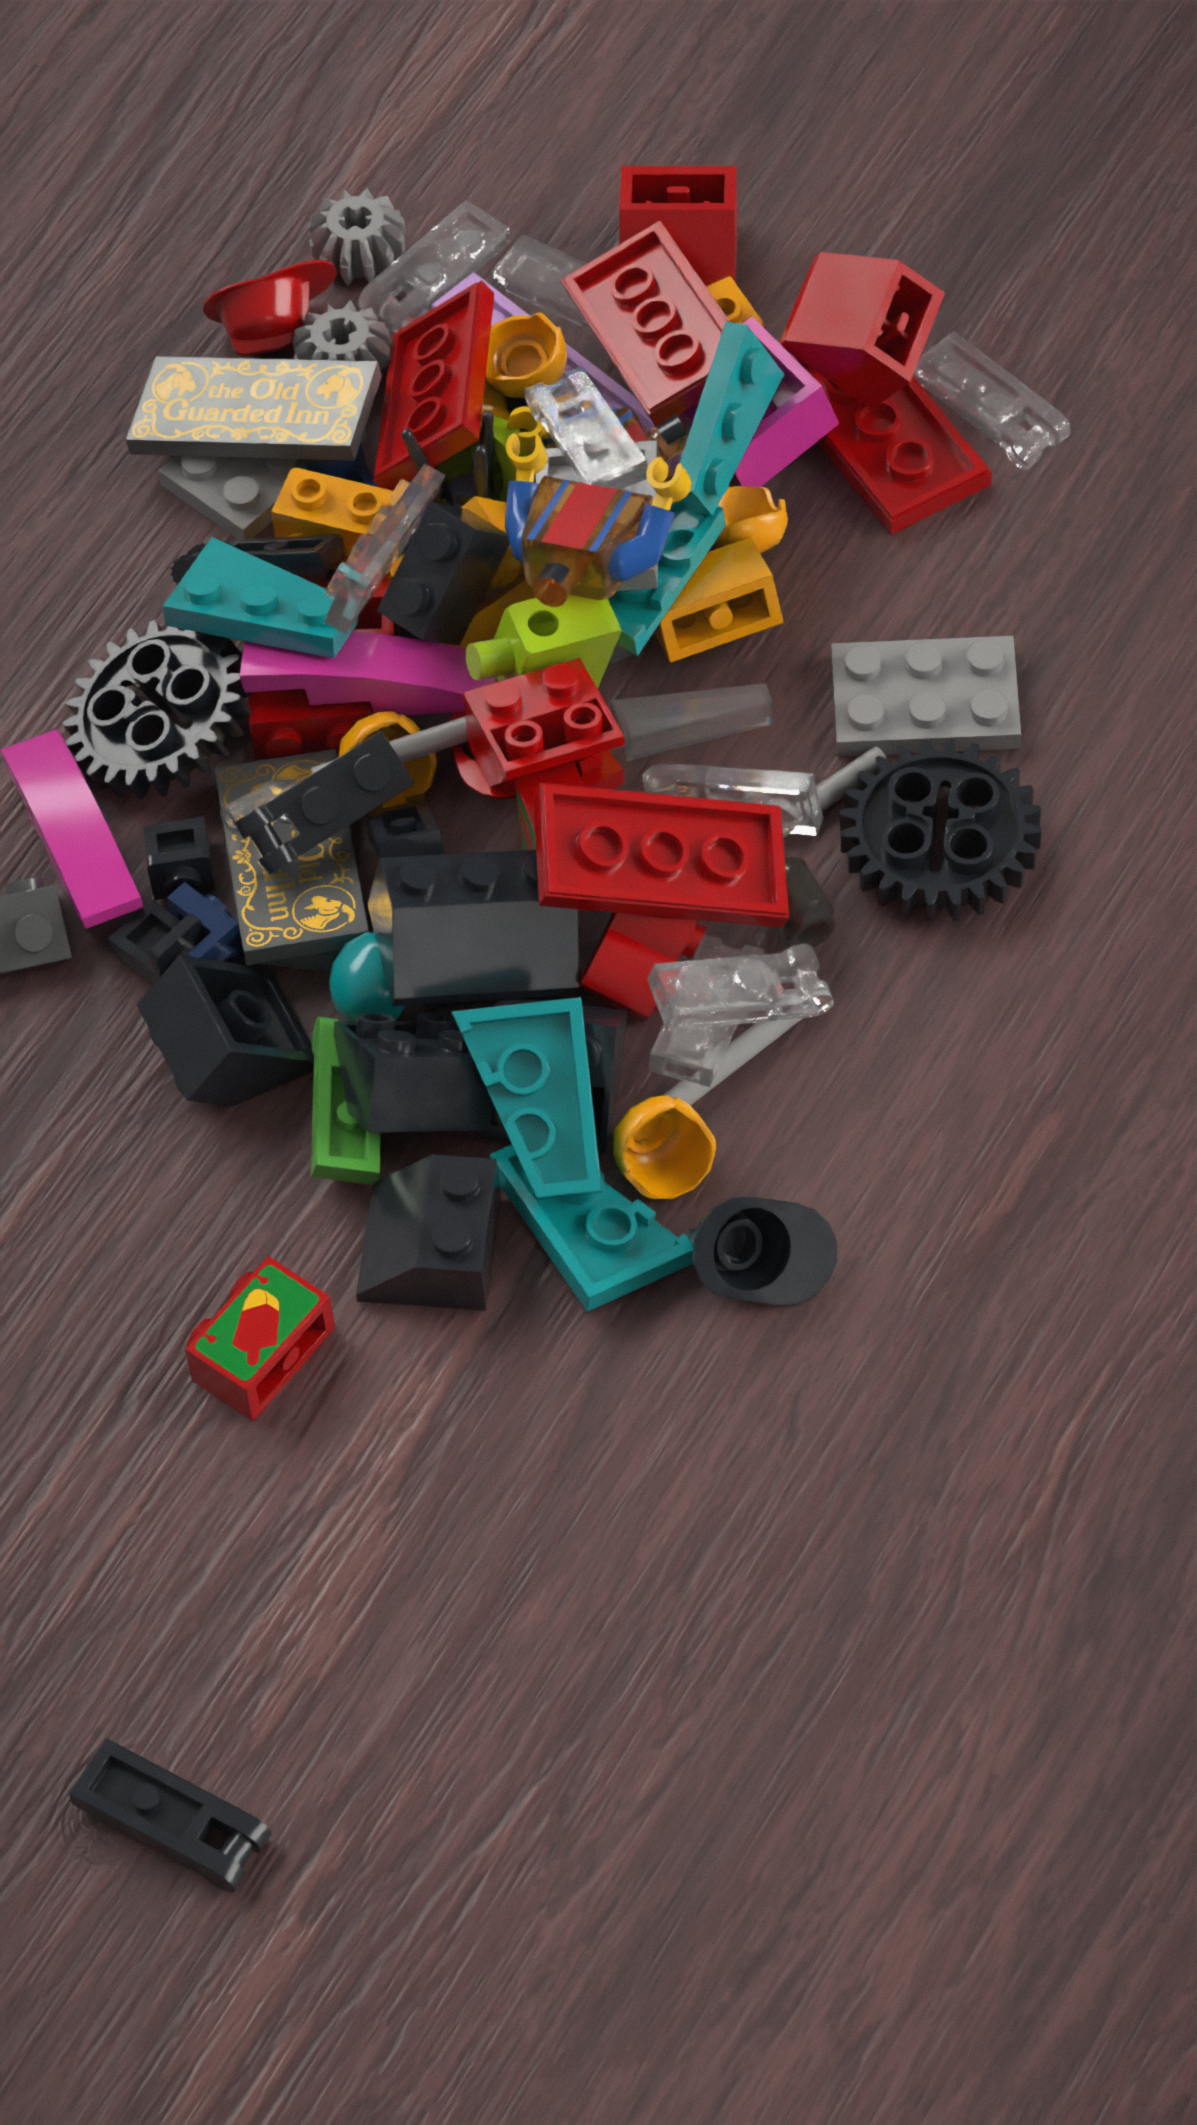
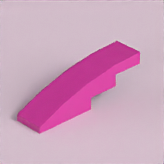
M352 632L335 658L245 641L240 669V679L245 693L305 689L310 705L370 701L373 713L394 711L398 715L404 714L405 716L465 712L463 692L498 682L496 677L474 680L471 677L466 664L465 648L434 641L367 632Z
M55 729L1 749L6 769L23 798L32 825L46 848L51 867L84 928H90L143 908L141 896L120 850L59 730Z

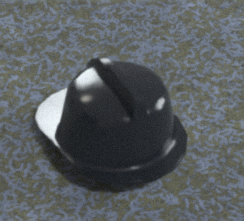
M753 1196L728 1198L709 1209L699 1221L697 1228L689 1229L688 1239L693 1243V1265L699 1281L711 1293L728 1299L772 1305L799 1304L815 1296L827 1284L837 1263V1240L830 1223L815 1209L796 1202Z

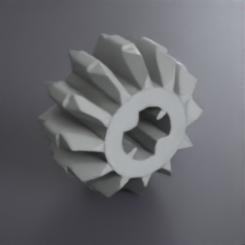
M366 188L359 196H351L344 189L339 201L323 199L321 212L311 215L309 225L311 236L309 244L312 257L315 260L332 262L337 269L336 276L341 275L347 287L355 278L364 277L372 285L375 273L392 275L395 262L403 259L406 249L404 237L406 232L400 210L394 209L389 197L382 196L374 199L369 189Z
M351 300L343 309H334L326 302L322 315L306 312L304 327L295 329V336L293 338L295 354L293 357L296 360L378 361L382 374L388 371L391 355L389 331L385 327V322L377 320L372 307L357 312Z

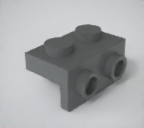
M42 877L5 884L7 895L0 896V975L71 960L72 956L56 885L44 887Z

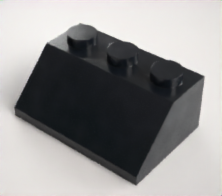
M536 849L379 859L368 908L380 950L381 962L392 1006L577 995L579 989L578 909L539 906Z

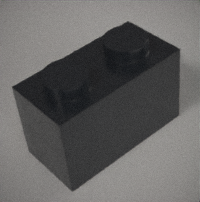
M430 501L377 611L422 640L460 645L510 545L507 533L468 509Z

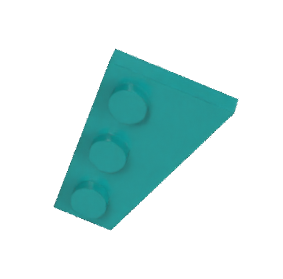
M725 321L680 460L681 465L688 472L692 483L691 491L681 500L690 512L713 516L784 376L779 366L749 326L745 324Z
M682 501L672 502L670 511L675 513L660 560L658 561V588L605 592L622 629L617 643L634 655H639L725 528L724 511L720 506H717L713 516L690 512Z
M211 537L163 605L165 626L330 658L336 657L358 624L355 602Z
M581 997L452 1011L537 1200L602 1193Z
M513 1145L490 1154L491 1159H497L500 1186L587 1312L693 1264V1243L688 1239V1236L684 1233L679 1237L675 1236L655 1220V1211L639 1199L632 1203L605 1183V1174L600 1171L602 1193L537 1200Z

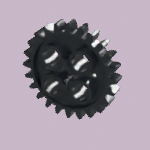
M155 619L150 620L147 633L142 637L132 628L128 629L127 644L121 648L109 641L106 646L110 657L105 662L91 658L88 663L95 671L92 678H76L74 682L83 692V695L66 701V705L73 712L74 716L63 721V727L71 735L65 743L74 754V760L80 769L100 789L103 790L109 786L117 797H122L130 789L139 800L144 799L151 785L162 797L166 796L170 781L176 778L185 788L189 787L190 771L195 768L207 775L211 773V767L207 759L212 754L227 757L230 754L222 742L226 737H242L244 732L236 724L235 719L249 716L252 713V710L243 699L254 694V692L245 693L240 679L242 653L230 638L170 626H167L164 631ZM132 685L141 690L152 702L146 700L142 702L128 686ZM164 712L167 714L174 712L180 721L186 726H190V728L183 729L176 725Z
M924 739L921 742L920 754L914 756L903 745L897 746V762L893 764L886 758L877 756L875 758V775L859 771L857 774V789L846 790L845 809L840 810L841 853H847L848 873L860 872V889L863 892L879 886V905L885 906L896 897L901 899L903 916L909 915L916 905L925 906L927 921H933L939 907H947L954 921L959 920L961 905L969 904L979 915L984 914L986 896L1001 904L1005 903L1007 885L1022 888L1024 886L1025 870H1034L1036 866V849L1041 848L1042 828L1040 827L1041 808L1040 806L1033 805L1034 789L1032 785L1019 787L1020 770L1017 767L1001 773L1000 754L996 753L984 762L978 760V744L975 743L967 749L964 755L956 753L953 739L946 741L942 752H934L929 741ZM942 787H949L948 820L945 824L942 868L939 872H932L930 868L932 864L933 838L936 831L939 790ZM907 800H917L919 802H907ZM977 805V806H981V807H979V808H971V807H967V806ZM907 850L913 852V853H909V854L899 853V851H907ZM962 856H972V857H976V858H975V859H964V858H960V857H962Z

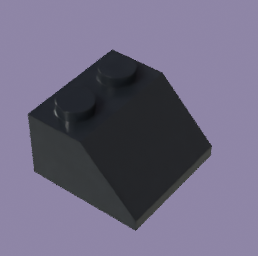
M179 955L136 1005L149 1028V1035L152 1041L160 1049L175 1077L176 1087L185 1096L187 1101L236 1106L314 1072L312 1044L269 968Z
M432 1154L373 1183L356 1292L357 1301L486 1311L501 1205L497 1159Z

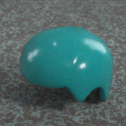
M363 933L347 942L332 963L329 980L331 1000L337 1014L347 1021H356L357 1015L360 1013L375 1012L393 1016L396 1021L405 1006H392L375 933Z

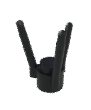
M485 411L482 414L480 445L474 451V474L467 473L455 477L450 482L449 488L446 491H443L412 431L404 429L401 432V438L432 498V502L461 508L474 496L493 500L495 493L492 477L494 416L491 411Z

